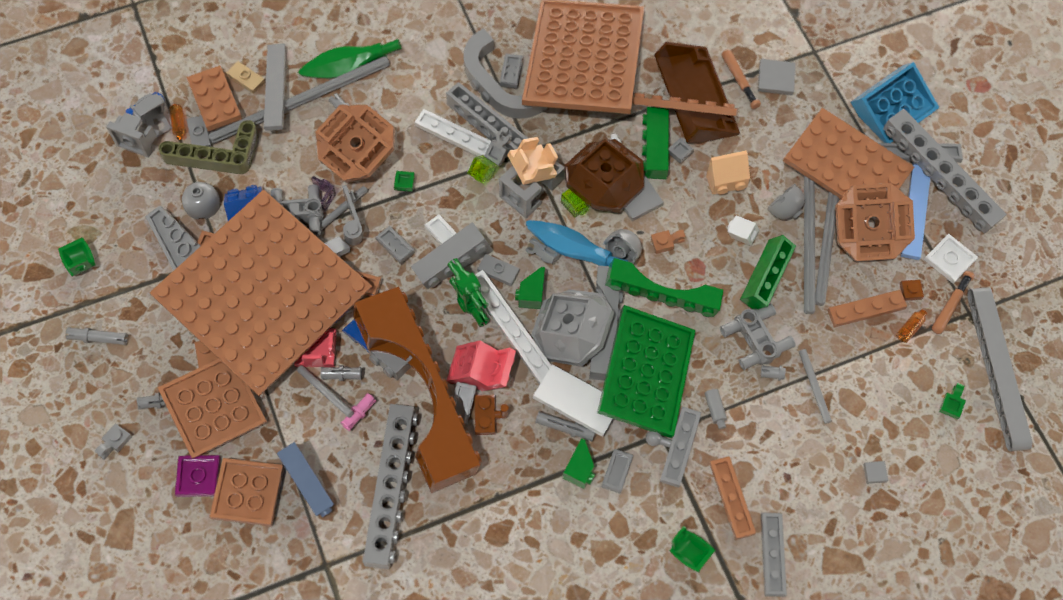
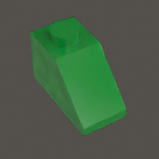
M540 267L520 282V289H516L515 293L518 308L541 309L545 267Z
M581 438L563 472V479L585 489L587 484L591 485L596 474L593 473L594 464L586 441Z

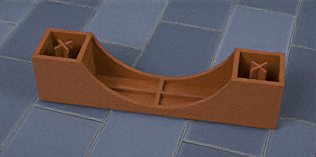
M398 286L354 302L353 317L368 351L392 354L407 361L409 356H412L413 358L408 364L421 376L429 390L433 403V424L426 438L418 446L415 458L432 494L476 475L480 467L481 458L477 451L474 452L471 444H473L470 434L466 433L463 428L465 424L460 414L457 415L454 398L452 396L449 397L446 391L448 386L445 379H441L438 373L440 372L438 363L431 358L432 351L429 344H425L422 338L424 337L422 328L415 323L416 316L413 309H409L407 305V295L404 291L401 292Z

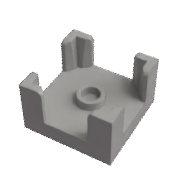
M512 166L499 178V197L527 219L541 205V200L534 198L542 191V187L537 182H533L524 191L517 184V181L513 179L517 172Z

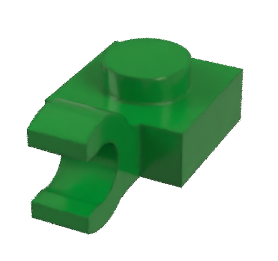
M957 383L953 387L951 394L948 392L945 394L939 410L940 413L957 420L960 418L966 402L965 399L961 398L965 385Z

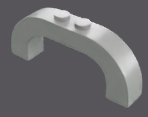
M484 28L476 32L468 40L464 49V69L472 88L480 92L485 102H488L496 111L507 117L524 119L534 117L545 111L548 107L522 105L523 95L517 96L505 92L484 69L480 61L485 55L494 50V39Z

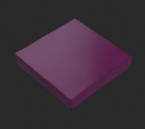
M201 455L194 459L191 456H178L175 496L214 497L219 477L220 456Z

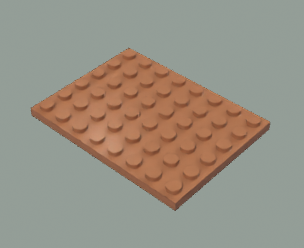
M541 0L523 91L522 105L631 114L644 6L568 0Z

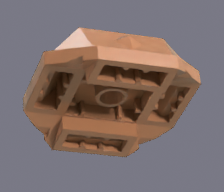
M339 105L315 131L319 161L346 183L369 178L394 151V126L368 105ZM361 143L358 147H354L355 144Z
M891 183L853 185L835 205L837 244L854 261L895 259L915 239L913 200L905 196ZM871 217L875 220V226L873 228L870 227L868 224V221Z

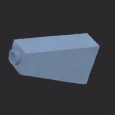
M293 442L277 452V456L315 516L320 514L321 517H324L332 511L330 507L334 504L296 443Z

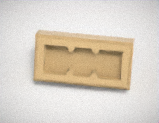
M239 61L226 72L229 78L253 94L265 83L263 77Z

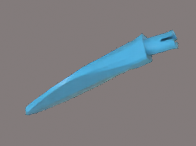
M526 221V227L546 246L566 257L592 262L598 266H609L614 258L624 260L612 256L611 251L598 247L581 233L568 227L543 221Z

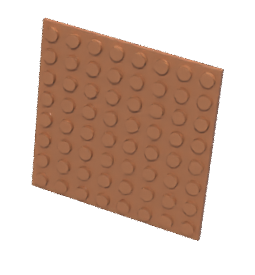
M263 189L159 283L150 294L248 387L260 396L352 308L354 302L359 301L372 286Z

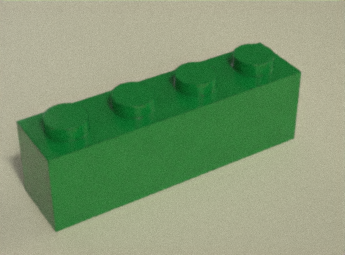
M647 107L646 114L642 116V125H645V129L642 130V140H645V145H642V156H645V161H643L645 176L647 179L667 180L669 108Z
M784 235L768 240L740 298L751 309L757 310L768 307L796 248L794 243Z

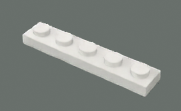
M425 109L416 119V127L488 162L494 163L484 157L491 142L490 140Z

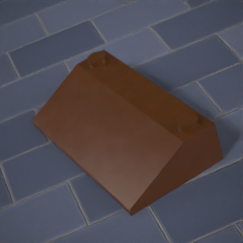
M665 42L654 54L669 97L681 98V102L695 99L699 100V104L712 101L717 102L716 106H724V103H728L707 47ZM674 109L688 143H705L740 134L735 118L732 115Z

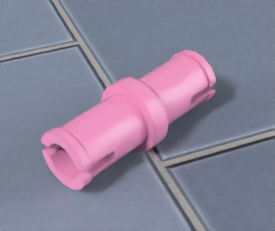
M367 393L357 405L351 408L354 411L353 416L350 418L346 416L340 422L346 430L351 431L353 426L360 419H363L366 416L365 413L376 403L375 398Z

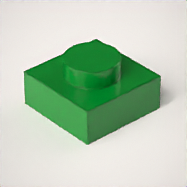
M396 171L394 190L413 192L415 173Z

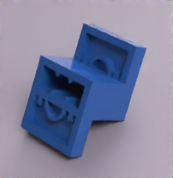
M250 185L245 190L232 189L227 191L223 204L228 221L262 191V186Z

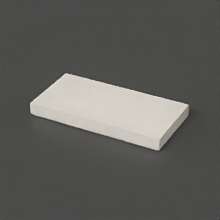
M554 365L550 367L533 395V399L602 437L613 420L612 418L597 414L602 391Z

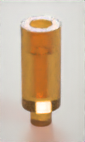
M174 104L169 107L172 132L178 140H181L186 133L183 107L179 104Z
M923 309L919 312H914L896 333V337L901 342L907 343L926 321L925 316L927 312Z

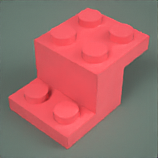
M480 340L459 345L456 347L446 381L451 384L465 382L469 385L477 386L476 389L480 391L506 387L516 351L512 348L497 350Z

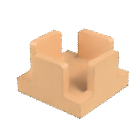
M538 137L522 140L518 149L509 151L508 157L523 185L556 177L557 172L554 164L558 156L551 143L546 144L543 149L541 144L537 145L539 142Z

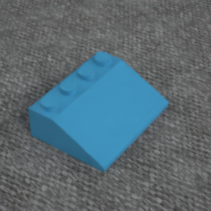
M914 62L899 67L851 101L859 118L884 143H891L894 140L886 134L883 127L890 118L902 109H905L919 123L940 108Z

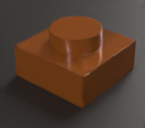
M904 280L900 282V289L905 301L923 299L924 295L920 280Z

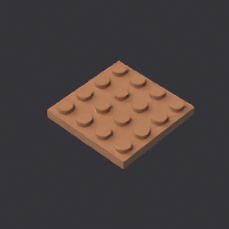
M219 358L158 387L192 459L206 454L267 423L250 388Z

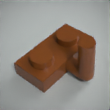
M475 395V435H495V419L508 417V405L502 404L500 407L501 411H495L494 395Z

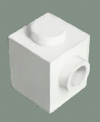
M736 215L734 220L730 221L727 232L731 238L751 246L759 232V228L756 223Z

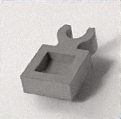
M503 130L498 131L496 134L497 141L491 140L484 157L497 165H502L509 151V148L505 145L512 139V136L508 135L504 140L502 137Z

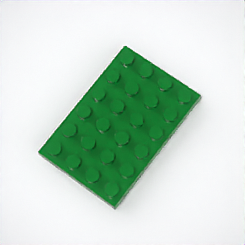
M624 305L620 312L597 414L651 432H657L668 438L674 437L695 330Z

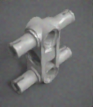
M312 184L308 186L307 199L282 201V189H271V196L302 224L309 223V230L315 236L321 235L320 222L324 217L322 201L319 198L320 188L318 185Z
M771 303L768 307L758 310L745 309L734 318V321L720 326V332L725 338L735 332H741L752 350V354L738 360L743 370L756 364H770L774 359L780 357L782 352L796 346L792 336L775 342L762 320L776 315L775 307ZM745 318H748V319H750L752 322H751V323H748V322H746L744 319H745ZM763 351H769L771 355H766Z

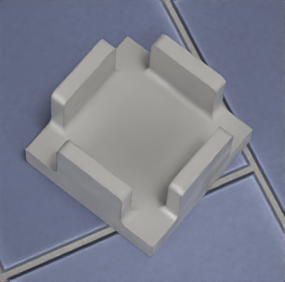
M124 113L123 116L119 115L115 123L109 121L106 128L117 147L149 158L152 153L150 146L156 138L153 127L148 126L144 133L136 131L142 120L128 113Z

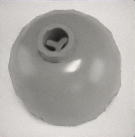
M195 182L187 186L183 192V208L188 216L199 220V218L204 217L208 219L219 210L220 196L212 185L206 182Z
M793 184L781 196H778L767 209L779 219L783 220L791 217L795 219L803 212L801 208L805 203L804 194L796 184Z
M619 229L612 232L603 242L605 249L612 252V256L628 260V262L633 264L641 254L642 245L640 239L636 234L627 229Z

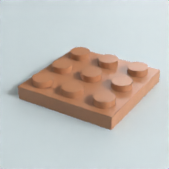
M223 458L210 518L213 520L272 527L284 466Z

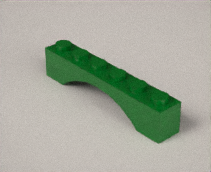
M614 258L610 263L605 286L610 287L612 290H622L632 296H642L650 301L663 302L667 306L681 307L685 311L698 312L705 317H714L720 311L723 289L706 284L688 290H677L661 286L646 278L633 263Z

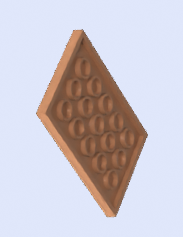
M823 107L783 159V162L840 199L853 185L891 183L899 189L914 169L913 165Z

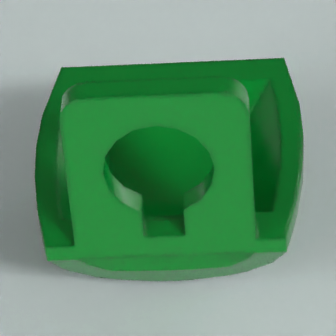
M83 237L58 248L62 263L72 277L96 266L91 249Z
M683 526L672 539V546L669 551L682 564L699 573L713 555L715 549L701 537L687 531V527Z

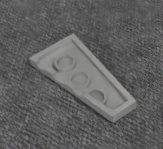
M158 206L145 216L173 271L200 247L199 243L164 207Z

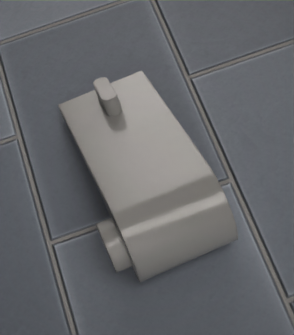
M344 185L342 186L343 194L353 219L344 225V240L347 244L355 246L362 241V226L353 205V201H356L353 191L349 193L347 186Z

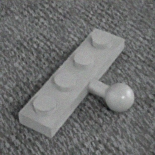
M682 407L672 440L662 437L657 432L649 431L647 433L646 442L650 446L660 444L670 448L660 482L677 488L680 487L701 412Z

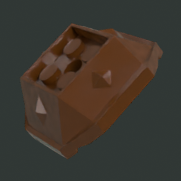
M604 139L588 143L564 167L566 187L596 210L620 213L644 190L643 160L617 139Z

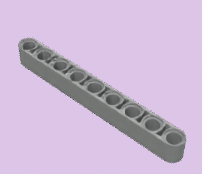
M990 287L969 289L967 294L1006 447L1008 451L1030 450L1032 448V437L992 290Z

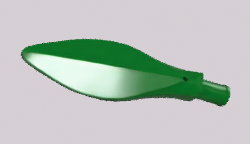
M397 38L383 45L382 43H377L370 46L337 47L313 58L299 69L298 74L308 78H336L381 57H387V54L401 50L402 46Z

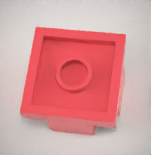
M330 328L294 363L295 367L301 365L304 367H334L337 338L336 328Z

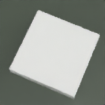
M948 234L924 260L954 284L978 259V256Z

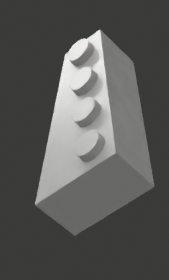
M472 222L413 264L411 268L422 284L429 289L453 275V272L447 266L449 261L452 260L455 263L453 259L458 258L462 267L465 268L493 250Z

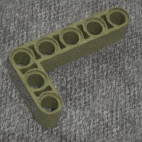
M245 120L239 125L232 150L173 141L162 142L158 150L166 164L233 174H245L250 169L259 135L254 122Z

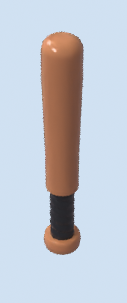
M729 49L724 50L722 58L740 88L748 97L750 107L752 109L758 108L761 102L756 99L750 89L751 86L733 53Z
M965 271L963 273L961 283L954 290L932 326L934 333H943L964 295L963 292L969 282L975 278L972 272Z

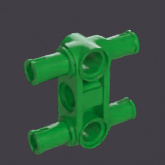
M454 258L453 261L455 263L451 260L447 264L455 275V279L452 277L449 283L456 291L457 302L462 311L470 315L472 314L478 326L483 327V322L486 325L490 320L481 307L486 309L489 304L481 294L480 282L473 272L470 273L464 270L458 258Z

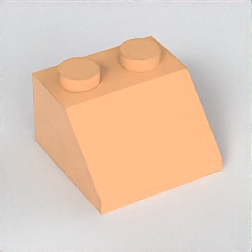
M747 150L710 159L706 178L712 195H722L733 190L741 191L748 187L750 172Z

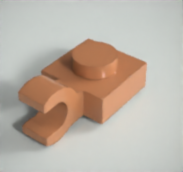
M669 230L651 234L655 253L673 250L674 244L685 242V233L683 230H679L670 235Z

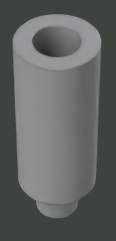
M718 389L705 392L713 423L717 424L718 429L726 428L725 421L727 417Z

